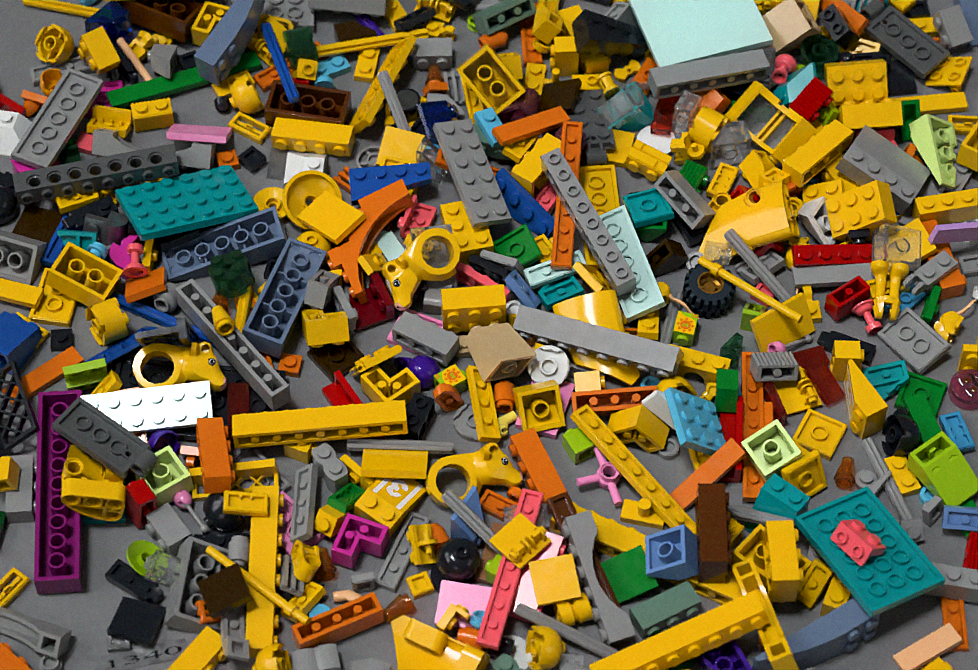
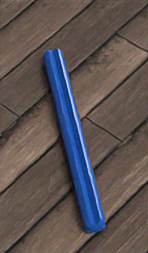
M270 22L262 23L261 31L290 103L299 102V93Z
M113 292L110 298L115 297L119 302V306L125 310L166 327L177 326L176 317L138 301L127 303L125 296L117 292ZM190 324L197 332L199 341L208 342L215 347L197 326Z

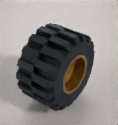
M697 264L695 269L691 268L685 276L682 301L685 302L693 313L696 312L700 318L702 315H705L706 319H710L712 315L714 318H718L720 313L723 316L727 310H730L733 304L736 286L720 276H714L709 272L710 270Z

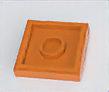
M165 267L149 271L146 276L141 278L127 279L125 284V299L127 303L166 291L167 271Z

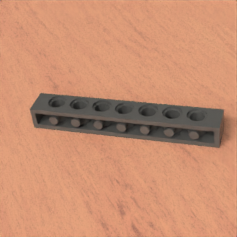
M174 144L12 174L18 205L180 175Z

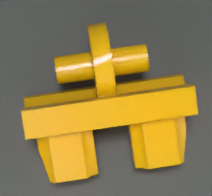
M682 132L681 138L671 139L670 149L671 152H676V165H683L686 159L690 161L694 159L700 160L705 154L704 146L692 143L688 132Z
M431 525L408 526L409 531L406 532L407 541L412 546L410 562L414 563V566L434 564L436 559L434 545L438 544L437 539L432 538Z

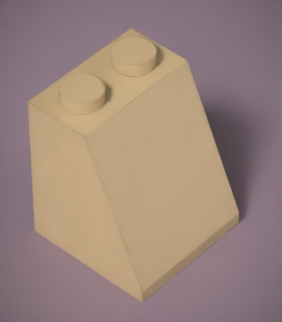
M785 0L762 16L773 38L772 45L764 46L770 55L779 56L823 33L803 0Z
M496 322L484 327L481 325L475 326L470 329L469 334L464 339L483 382L518 377L536 356L535 351L509 323L499 324Z

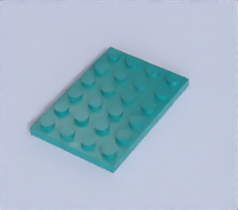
M222 165L213 169H204L199 172L182 174L181 176L163 178L160 182H145L115 190V197L141 241L230 222L259 212L258 206L231 165Z
M868 486L800 514L794 519L796 526L870 617L943 586L946 579ZM857 519L863 522L865 528L870 533L877 535L881 539V543L887 547L883 554L870 556L864 566L858 565L831 540L832 534L841 521Z

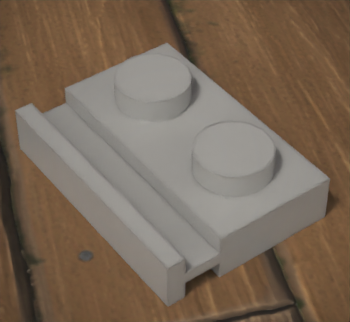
M767 250L761 257L757 256L772 274L785 266V259L772 250ZM744 260L734 266L735 273H740L742 278L754 286L762 281Z
M340 285L333 287V303L331 306L334 312H346L349 336L355 335L354 329L356 328L358 313L355 308L351 307L348 293H344Z

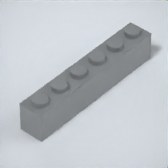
M763 49L749 50L651 68L647 82L656 100L766 80L770 65Z

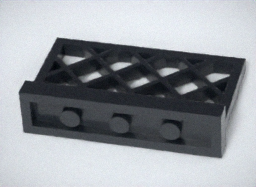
M185 317L176 318L177 326L134 333L135 339L143 348L152 343L172 344L183 347H191L192 342L198 343L197 332Z
M14 360L0 368V391L3 383L9 384L5 395L0 394V398H3L0 406V457L10 456L11 449L40 430L17 362ZM12 370L13 374L10 381L5 380L7 373ZM14 386H17L19 389L16 398L10 397ZM9 400L14 401L11 411H5ZM20 403H24L25 406L22 415L16 414ZM3 415H9L6 425L2 426L1 420ZM14 418H20L17 428H11ZM26 420H29L32 427L25 432L22 431ZM9 431L15 432L13 439L7 443L6 439Z

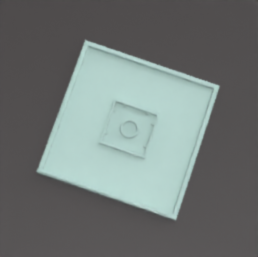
M628 0L657 67L740 53L773 44V38L754 0Z

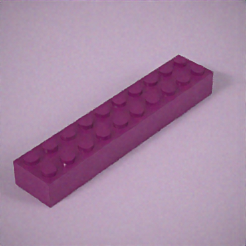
M82 390L38 392V425L40 430L37 432L34 584L37 594L82 591L83 515L61 502V475L70 445L74 444L52 429V423L79 396L83 395Z

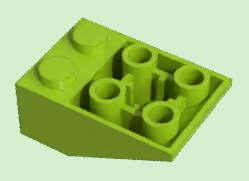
M943 431L909 454L907 467L934 496L942 498L943 506H959L978 493L977 476L955 443Z

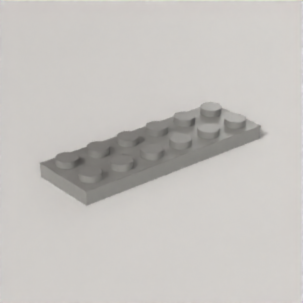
M67 68L11 153V158L37 169L51 167L103 88V80Z
M464 119L434 123L433 131L472 228L509 223L512 217L472 120Z

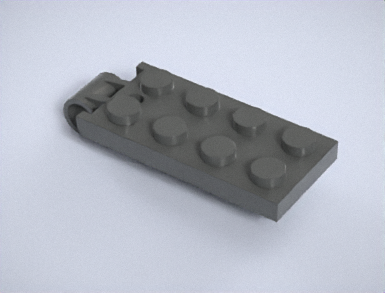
M872 0L860 10V14L870 20V23H868L863 31L922 79L949 58L950 52L893 6L890 5L885 9L884 4L880 0Z
M603 89L580 91L574 113H568L571 121L583 122L581 152H585L586 166L607 165L606 150L615 149V140Z
M80 396L52 423L54 431L123 479L127 477L129 469H132L139 477H144L158 462V458L151 451L149 444Z

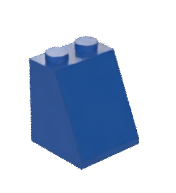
M4 311L0 314V368L14 360L17 362L19 371L43 337L40 327L32 321L27 322L15 313L10 314ZM10 370L8 374L12 375L13 371Z

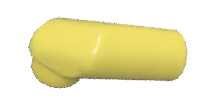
M514 411L497 418L501 438L508 434V425L517 420V415Z

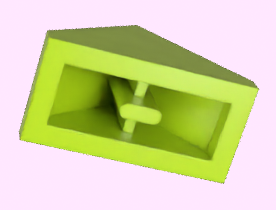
M746 302L742 312L740 329L753 332L750 320L766 312L767 306Z

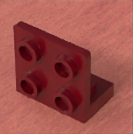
M378 272L370 275L371 283L368 284L369 288L365 289L368 302L361 305L357 298L353 299L351 294H349L350 305L358 313L356 331L395 318L394 303Z

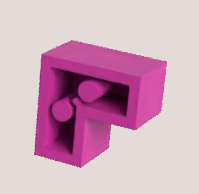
M347 513L331 548L332 562L353 569L361 551L381 558L390 540L389 527Z

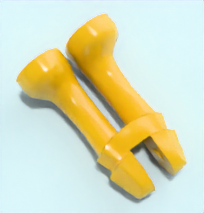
M875 260L870 263V270L876 282V293L873 299L874 306H872L875 318L882 319L884 305H889V321H896L901 304L899 300L901 280L909 274V265L905 263H894L891 265L889 271V295H885L889 264L883 260Z

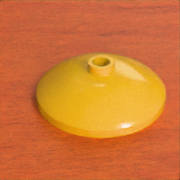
M316 170L302 171L294 175L287 182L282 193V206L288 219L297 227L312 231L311 228L299 222L297 216L308 207L306 204L307 200L313 202L325 190L342 200V194L337 183L327 174Z

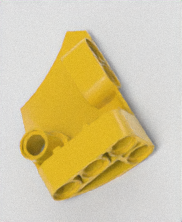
M781 180L759 188H751L746 193L722 204L707 230L699 252L704 254L711 262L738 256L737 251L724 238V234L731 228L736 231L752 251L757 247L773 242L781 243L799 237L800 231L785 181ZM758 192L760 194V201L755 203L753 196Z
M615 290L581 295L552 306L554 314L629 334L625 332ZM569 348L568 350L576 366L599 370L601 373L614 377L630 386L640 377L636 365L622 366L617 364V360L609 358V361L598 359L596 354L589 353V356L577 353V349Z
M70 445L61 475V502L70 509L94 519L104 521L120 520L124 512L126 487L123 485L124 479L76 445Z
M405 615L391 621L398 670H486L490 660V655L486 652L457 641L446 633Z

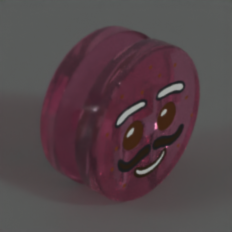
M963 369L953 375L948 395L951 402L958 408L963 410L978 409L977 370Z

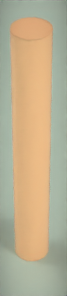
M122 37L117 39V44L132 61L144 81L153 79Z

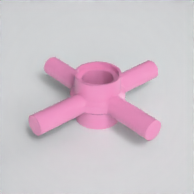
M594 447L600 467L596 474L576 478V484L580 487L598 483L601 488L609 489L614 505L619 506L623 502L616 484L623 475L611 462H607L605 455L597 447Z

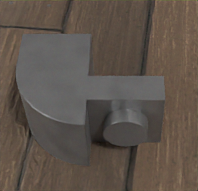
M114 211L110 212L108 218L87 213L83 231L98 232L101 244L112 245L113 242L118 244L128 235L129 219L125 214Z

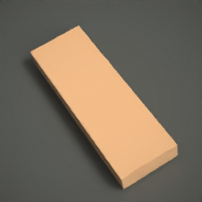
M948 623L893 655V660L900 670H917L960 645L962 638L952 625Z

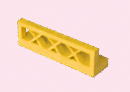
M275 458L233 463V468H230L235 471L236 480L235 483H231V491L252 492L253 486H264L261 482L266 477H274V485L270 486H279V467ZM201 467L189 468L194 486L192 499L193 501L205 500L210 493L198 494V485H203ZM250 479L254 482L249 488L243 489L239 486L244 480Z

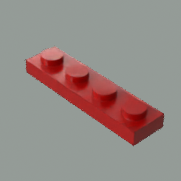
M873 244L793 245L791 248L794 267L858 264L875 261Z

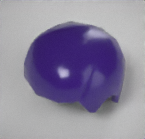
M425 355L414 357L408 366L409 370L420 380L421 388L432 387L434 385V375L440 372L436 360Z
M158 430L148 440L153 453L160 451L168 445L175 454L180 449L179 435L171 430Z

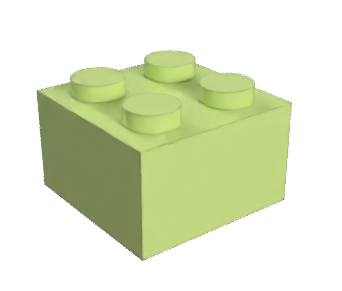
M778 419L741 442L742 449L747 454L746 456L765 483L774 473L781 476L780 470L802 457L801 451Z
M169 445L154 453L158 458V462L144 477H139L133 472L135 481L144 479L157 497V508L167 502H173V497L181 490H187L188 492L194 490L191 474Z

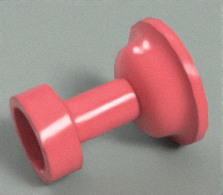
M788 54L777 56L774 60L775 70L771 76L772 80L777 84L785 83L788 75L795 72L797 68L796 60Z
M131 243L127 245V254L131 255V263L123 269V275L126 277L141 278L148 274V270L144 265L139 263V255L144 252L142 244Z
M873 299L862 301L851 310L853 314L864 317L867 323L865 330L868 335L875 334L883 328L881 322L875 321L871 314L873 311L872 306L874 305Z

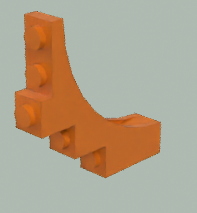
M402 179L359 199L358 202L361 208L358 210L365 214L366 219L344 238L346 243L327 251L330 257L327 263L331 271L342 269V276L346 284L350 282L352 286L348 288L352 298H357L361 305L368 302V298L364 289V269L357 259L361 255L369 253L370 247L378 234L392 219L415 205Z

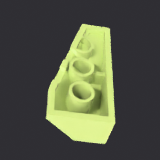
M926 113L909 124L910 136L938 184L953 190L956 188V169L953 166V161L956 160L954 147L957 146L953 123Z

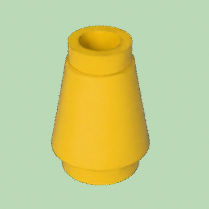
M222 306L213 307L211 313L214 330L222 336L231 334L234 330V320Z

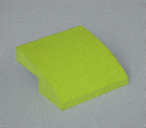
M105 358L62 367L67 390L84 391L96 388L108 374Z

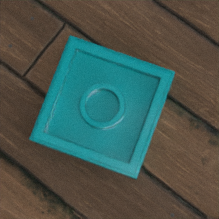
M656 188L622 196V202L627 208L635 228L674 219V212L670 204Z

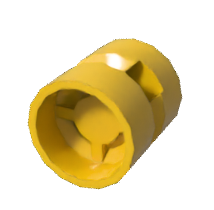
M582 592V598L553 604L557 621L571 627L575 625L576 621L583 623L592 620L593 614L586 594Z

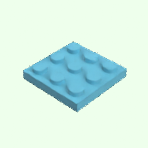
M672 387L664 391L680 446L712 456L726 443L722 432V425L718 420L716 407L713 402Z

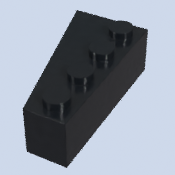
M584 9L572 22L577 53L582 54L584 51L589 52L590 55L604 53L608 57L617 55L619 58L638 60L649 49L641 29L628 23Z

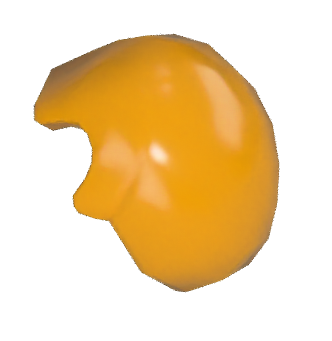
M47 69L40 76V89L48 97L63 76L60 69Z

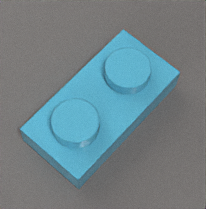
M343 54L332 56L318 62L316 78L322 75L335 78L350 72L351 66Z
M491 107L475 112L473 118L491 147L500 146V143L492 134V129L503 124L494 109Z

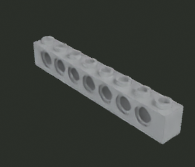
M559 147L540 156L542 170L612 289L616 291L617 297L636 289L635 275Z

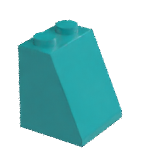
M774 473L761 488L752 509L795 519L796 516L808 511L810 497ZM747 521L744 529L751 533L759 524Z

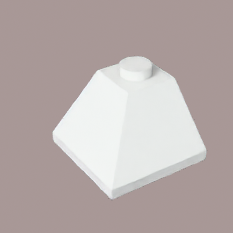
M0 110V157L11 158V153L32 123L18 112Z
M288 152L284 187L294 175L302 171L316 170L326 174L327 154Z
M824 196L804 203L797 214L801 223L805 225L806 229L821 245L835 244L837 240L832 238Z

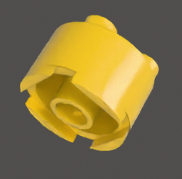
M706 105L703 106L693 121L695 122L693 127L688 131L692 143L703 145L705 151L712 153L717 145L716 140H721L726 132L725 127L730 118Z
M115 297L86 308V320H91L92 327L89 328L90 332L99 345L105 346L129 336L126 326L129 324V318L125 312H121L119 302Z

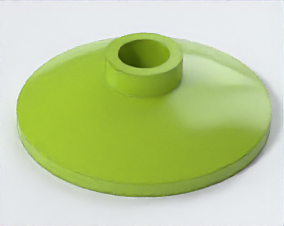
M137 540L129 545L126 554L127 560L137 573L147 578H158L165 573L167 560L159 547L145 540Z

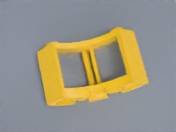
M754 81L725 114V116L730 118L727 125L735 132L738 129L765 151L775 165L778 163L782 164L787 156L795 153L797 148L801 145L803 146L817 130L804 117L791 108L788 109L783 104L780 106V99L772 94L764 85Z

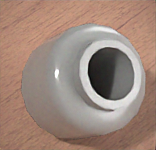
M167 282L166 291L153 295V303L159 311L171 313L177 309L179 305L177 304L175 288L178 285Z

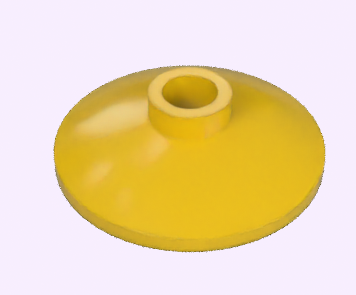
M268 187L260 190L253 198L259 211L275 206L281 218L286 217L282 206V193L284 189Z

